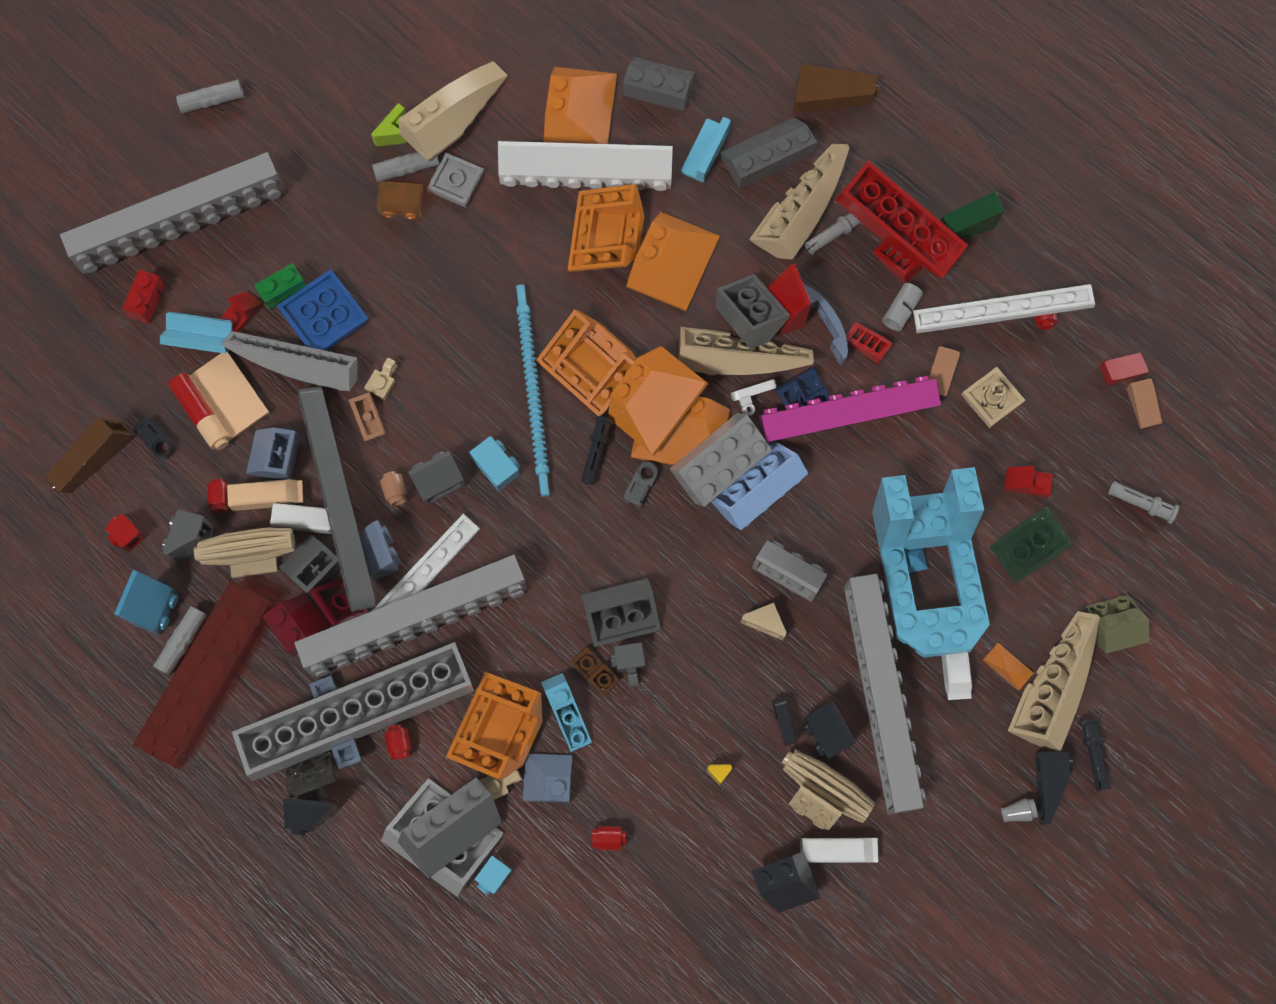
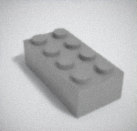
M737 413L672 466L670 470L693 502L704 507L772 451V449L748 415Z

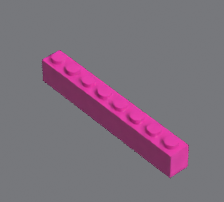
M922 376L915 378V382L907 384V380L894 382V387L891 388L880 385L872 387V392L864 393L863 389L851 391V396L844 398L842 394L829 396V401L821 402L819 398L807 401L808 405L799 407V403L786 405V410L777 411V407L766 409L763 415H759L762 435L766 442L939 406L941 403L936 379Z

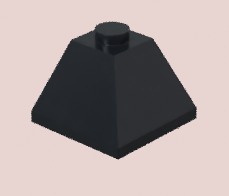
M284 798V829L291 830V835L305 836L306 831L313 832L337 813L340 805L331 802Z

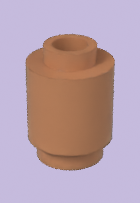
M396 471L385 473L380 480L386 502H389L390 506H397L407 502L406 496L408 493L402 475L396 474Z

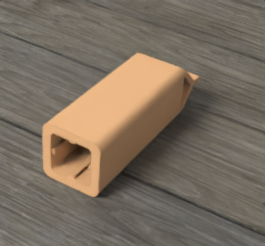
M287 479L227 485L228 506L232 511L272 508L273 503L288 505L303 503V481Z

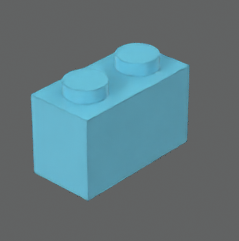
M490 436L469 453L471 459L499 492L520 476L518 470L520 466L512 456L508 458L504 453L506 450L504 445L499 440L494 441Z

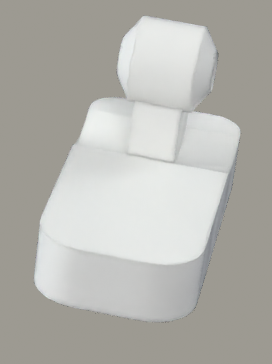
M773 379L730 394L733 401L739 400L742 406V413L749 416L755 412L750 396L777 387Z

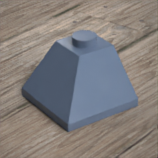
M528 754L525 760L523 801L570 803L572 755Z

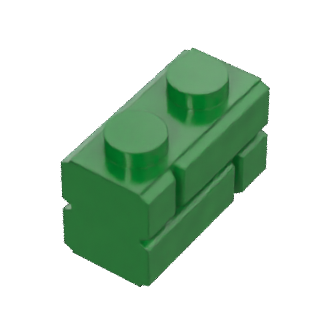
M293 263L284 267L283 270L277 271L254 286L271 311L306 285Z

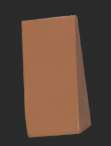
M939 346L936 351L928 378L936 379L939 395L946 397L960 352Z
M1152 379L1131 383L1126 390L1140 429L1162 424Z
M370 392L349 399L364 441L386 434Z

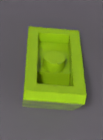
M399 103L372 132L371 136L376 146L404 144L407 142L399 134V119L406 114L405 108Z

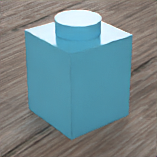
M491 856L475 878L479 883L477 888L487 895L490 892L496 894L513 870L494 856Z

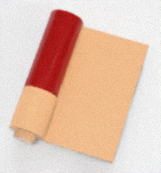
M228 351L219 354L191 375L187 373L179 374L168 383V386L213 450L224 449L228 446L229 441L270 413Z

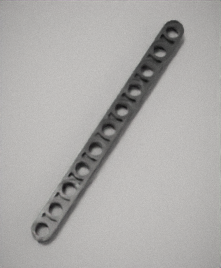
M322 387L298 389L299 403L350 610L356 611L375 607L374 593Z

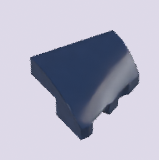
M813 367L774 388L784 407L799 403V407L808 405L807 401L819 398L821 402L829 401V394Z

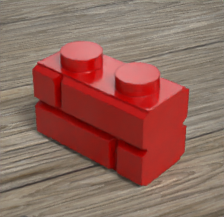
M138 270L122 307V310L129 318L147 324L150 323L161 297L160 293L163 292L165 287L162 279L158 275Z

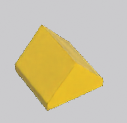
M730 764L709 765L707 767V772L718 785L722 783L732 770Z

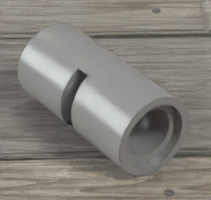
M904 283L883 317V323L892 330L901 331L922 297V291L913 284Z

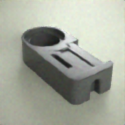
M645 462L638 467L624 494L625 502L629 504L631 502L637 508L642 507L640 502H643L649 488H652L657 478V468L654 464ZM644 468H650L654 475L650 479H645L641 476V471Z

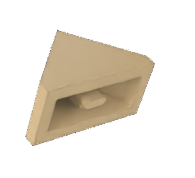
M774 603L744 614L740 622L782 641L786 635V630Z

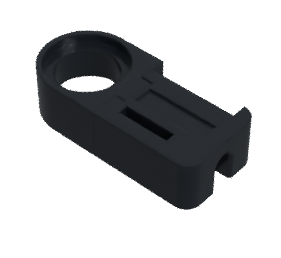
M144 418L133 427V432L145 442L147 448L158 459L166 460L173 455V444L149 418ZM160 444H168L166 453H157V447Z
M784 697L772 700L782 744L783 746L795 744L796 738L786 700Z

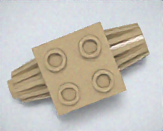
M273 527L225 533L198 542L197 547H194V557L201 565H230L231 578L278 572L277 557L295 551L294 535L292 529Z
M795 750L794 753L789 751L782 761L785 765L783 770L801 786L789 802V805L792 806L796 813L805 815L813 820L812 822L818 828L829 831L841 814L863 823L876 804L856 784L820 760Z

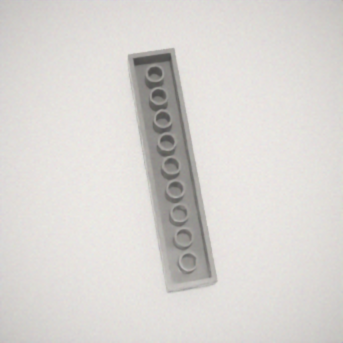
M268 152L64 232L60 234L68 257L82 274L92 273L99 267L114 264L119 259L127 256H135L139 251L157 247L159 243L177 239L184 233L197 231L204 225L217 223L224 217L237 215L242 210L249 207H257L269 199H277L286 192Z
M512 555L294 643L303 668L312 676L321 677L337 666L338 668L349 666L353 658H369L373 655L374 651L382 649V651L389 650L395 646L394 643L402 640L404 642L411 641L419 633L424 631L425 633H431L437 630L439 625L444 623L450 625L460 620L459 617L464 615H476L482 611L481 608L498 606L503 603L502 600L509 597L512 599L524 595V591L528 589L516 557Z
M877 574L850 578L844 586L887 815L916 811L924 808L923 803H926L924 790L919 787L918 779H921L919 766L915 765L913 757L916 755V747L914 741H910L909 737L911 722L909 718L905 717L904 709L907 708L905 695H901L899 685H902V677L900 671H896L895 662L898 661L896 649L892 648L890 639H893L891 625L887 626L886 621L888 606L882 600L881 594H884L883 582L878 580Z
M454 642L235 730L232 734L246 776L255 781L331 750L334 746L352 739H358L471 693L474 689Z

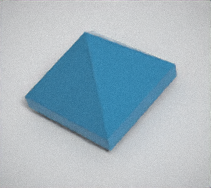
M923 548L905 550L909 573L928 569Z

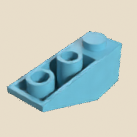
M563 673L541 682L570 752L592 743Z

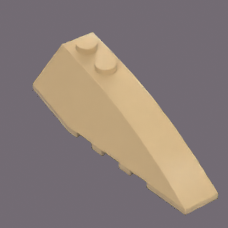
M493 61L461 76L399 119V134L429 162L460 139L464 134V130L469 124L471 125L475 120V116L486 106L489 98L496 93L508 75Z
M832 144L814 162L815 168L805 172L800 177L801 182L795 189L790 188L785 193L787 197L781 203L776 202L751 236L750 240L752 243L777 258L793 259L797 255L799 249L809 238L810 233L818 223L835 190L850 148L848 144Z
M681 327L678 360L693 372H702L707 375L764 374L811 365L814 362L813 351L810 349L786 344L782 345L781 348L777 347L772 341L750 349L742 339L731 337L730 332Z
M1077 611L1062 633L1063 639L1052 648L1049 653L1051 656L1046 664L1039 667L1036 672L1038 674L1032 684L1029 683L1025 688L1008 729L1010 733L1040 747L1061 751L1076 714L1090 669L1100 618L1098 615Z

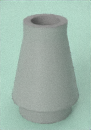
M1025 798L1001 808L1004 822L1033 821L1034 818H1038L1033 799L1027 800Z

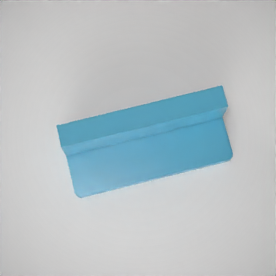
M723 117L720 124L706 119L681 169L682 174L704 183L730 131V119Z
M168 312L166 314V330L160 335V344L226 353L229 349L224 347L222 342L232 332V321Z

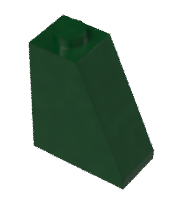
M994 192L943 215L940 222L959 238L963 239L995 229L1004 209L997 192Z

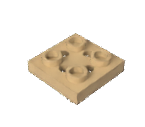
M998 367L994 368L961 394L989 428L1025 402V399Z

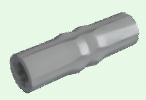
M238 79L176 96L179 109L183 114L243 98L244 92Z
M418 152L372 164L377 182L437 166L439 161L436 156L428 162Z
M190 606L182 621L167 641L165 648L153 667L171 676L182 656L187 652L189 645L194 641L207 615Z

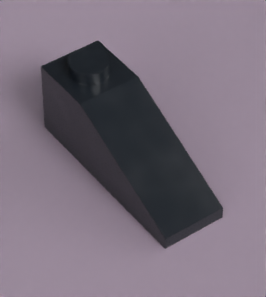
M1039 752L1035 754L1040 825L1051 824L1070 778V772L1073 770V761L1069 757V752Z

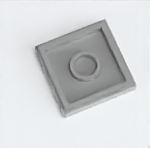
M445 153L427 187V191L466 208L485 170Z

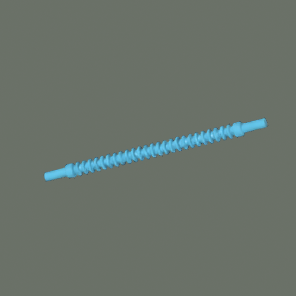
M517 285L518 307L516 311L517 315H519L517 319L520 321L518 326L521 327L519 332L522 333L520 338L523 339L520 343L523 345L521 350L524 351L522 352V356H524L522 361L525 362L523 367L526 368L524 374H527L524 377L527 380L525 385L528 386L526 391L529 392L527 398H530L527 403L530 404L528 409L531 410L529 416H532V418L529 420L532 422L530 427L533 428L531 434H534L532 440L535 441L532 443L535 446L533 452L536 453L534 458L537 459L534 462L537 465L535 472L539 476L541 497L550 496L547 476L550 471L549 466L546 465L548 460L545 459L548 455L544 453L547 448L544 447L546 442L543 441L545 435H542L545 430L542 429L544 426L541 423L543 417L540 416L542 411L539 410L542 406L539 405L541 399L538 398L540 393L537 391L540 388L537 387L539 384L536 380L538 375L535 374L537 369L534 368L537 366L534 363L536 358L533 357L535 351H532L535 348L532 345L534 340L531 339L533 334L530 333L532 328L529 327L532 324L529 321L531 319V316H529L530 307L527 305L525 285Z

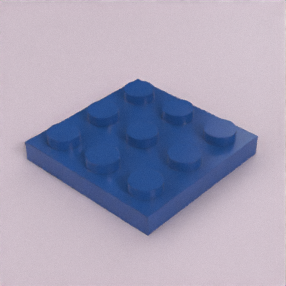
M331 269L277 305L279 311L306 347L324 351L329 350L370 322Z

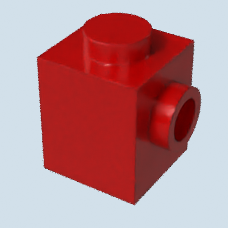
M123 513L120 516L113 517L109 521L108 526L104 528L110 534L107 536L108 540L115 547L119 545L128 553L146 539L133 522Z

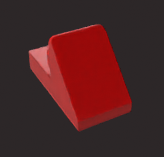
M244 291L227 299L231 306L219 319L232 321V331L239 333L264 304L247 291Z
M1035 466L1009 467L1006 469L1004 490L1049 497L1053 474L1034 471Z

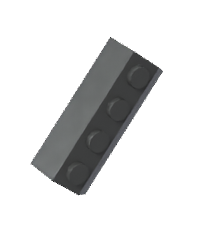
M792 118L720 152L719 155L738 188L742 189L813 155L817 141L805 123Z
M476 777L403 829L398 843L429 879L500 826L502 821L492 795Z

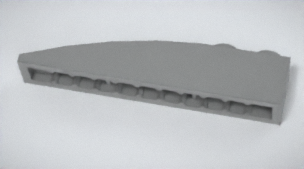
M233 331L222 342L224 347L264 368L294 379L316 384L317 386L350 391L357 382V357Z

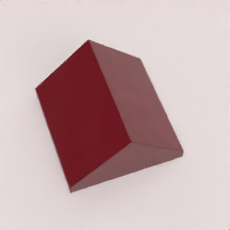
M343 578L310 590V593L333 627L369 613L367 609L350 610Z

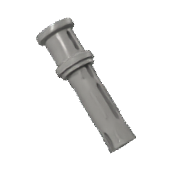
M851 213L840 216L837 219V223L805 242L806 249L810 248L808 251L810 254H814L843 233H851L852 229L861 222Z
M1113 481L1108 491L1109 495L1147 510L1149 515L1159 516L1167 520L1169 524H1172L1179 511L1178 505L1173 506L1163 502L1160 497H1149L1116 481Z

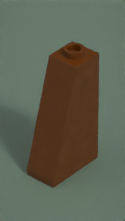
M801 64L793 112L870 105L873 97H877L879 92V84H876L877 75Z
M98 417L45 477L51 482L50 486L59 493H72L136 436L122 421Z

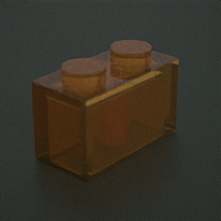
M379 181L376 203L379 214L385 217L398 215L410 219L422 217L425 196L423 185Z

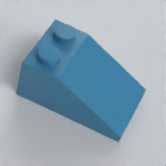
M133 570L114 614L136 627L161 635L162 631L169 624L168 616L171 609H174L177 605L178 592L159 581Z

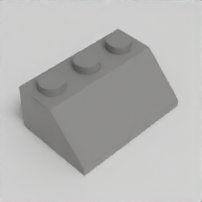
M768 540L756 557L752 567L754 570L811 602L827 576L824 573V569L819 565H810L804 561L801 555L795 552L790 554L784 550V546L776 541L771 543Z

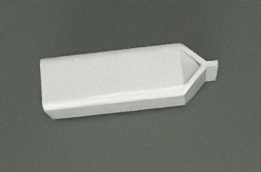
M273 503L270 525L273 528H288L293 531L331 534L325 508Z
M968 653L943 655L942 665L948 700L972 699Z
M877 838L800 839V853H805L808 863L878 862Z

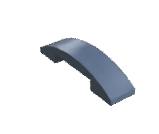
M803 284L811 302L810 310L816 308L833 336L834 340H832L830 349L840 366L845 364L848 354L843 326L830 304L815 290Z
M331 675L309 684L314 699L337 690ZM356 739L332 747L339 770L362 761Z

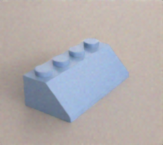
M776 441L768 444L772 451L711 501L728 522L739 530L748 526L757 516L765 512L769 506L783 497L788 490L808 475L798 454Z

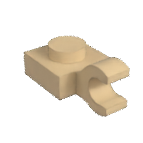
M387 358L382 371L380 372L375 369L364 389L385 400L396 382L395 379L391 378L398 366L395 364L396 362Z
M516 770L502 781L491 776H487L479 781L492 795L493 800L509 794L507 786L521 781L522 778L519 771Z

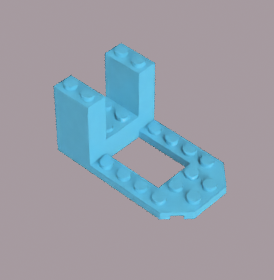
M975 467L951 470L944 491L940 494L910 497L905 475L882 478L872 510L896 638L904 644L907 643L924 658L968 653L990 625L971 541L984 512ZM947 545L960 606L916 611L904 550Z

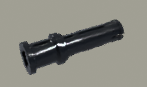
M595 417L596 425L593 434L590 435L592 443L581 478V482L588 485L595 484L594 481L604 446L609 444L608 436L611 427L615 423L606 417ZM594 455H596V456H595V459H594V463H593L592 470H590V469H591L592 462H593Z
M1100 718L1078 721L1083 730V745L1088 748L1095 791L1111 789L1101 745L1104 744V738L1100 734L1098 724Z

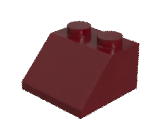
M306 593L281 602L262 616L286 651L293 657L298 654L294 642L330 628Z

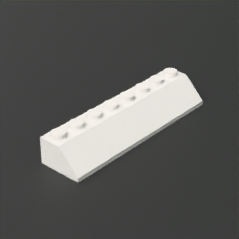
M498 141L500 184L509 187L516 185H526L528 187L545 185L551 188L568 186L570 188L590 187L599 189L602 187L635 184L638 190L653 188L663 191L671 189L673 146Z

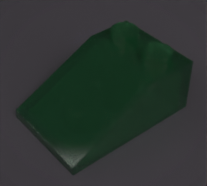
M1045 507L989 547L1016 584L1076 546V543L1053 511Z

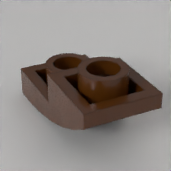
M586 646L569 662L602 696L620 681Z

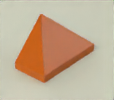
M999 643L983 659L985 663L1018 691L1034 674Z

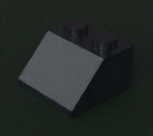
M833 701L803 719V729L807 736H812L816 742L814 748L820 758L824 757L825 760H828L856 743Z
M804 852L752 870L760 895L778 913L821 898Z

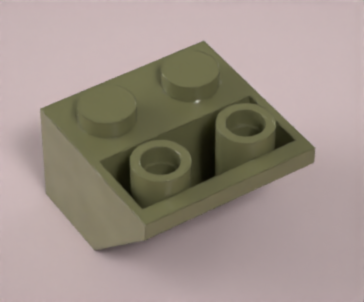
M1129 595L1085 606L1086 613L1096 614L1100 617L1096 642L1106 654L1149 642V619Z

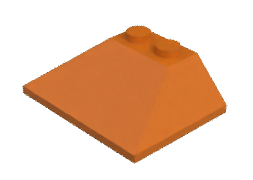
M554 67L550 78L545 112L544 142L608 144L617 74Z
M635 184L579 191L568 263L569 272L626 267L636 258L641 245L645 215L638 188Z
M660 212L652 221L637 253L626 287L687 311L720 236Z
M574 309L536 361L597 416L602 417L609 408L612 391L635 362L636 357L626 345L601 323Z
M660 346L638 357L612 391L608 418L613 420L617 426L654 456L708 383Z
M698 397L654 456L634 440L631 458L675 465L728 421L730 409L709 398Z
M485 672L446 758L502 781L524 764L543 722L541 693Z

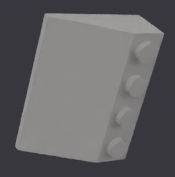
M428 778L386 827L381 841L419 868L398 843L401 832L451 796V794ZM497 828L431 876V878L458 897L504 833Z

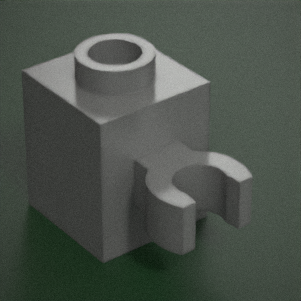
M642 643L615 646V653L610 654L612 667H617L618 673L627 672L629 687L638 686L636 670L645 669Z

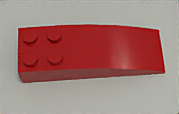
M867 161L835 199L836 202L877 236L941 279L968 246V244L870 161Z

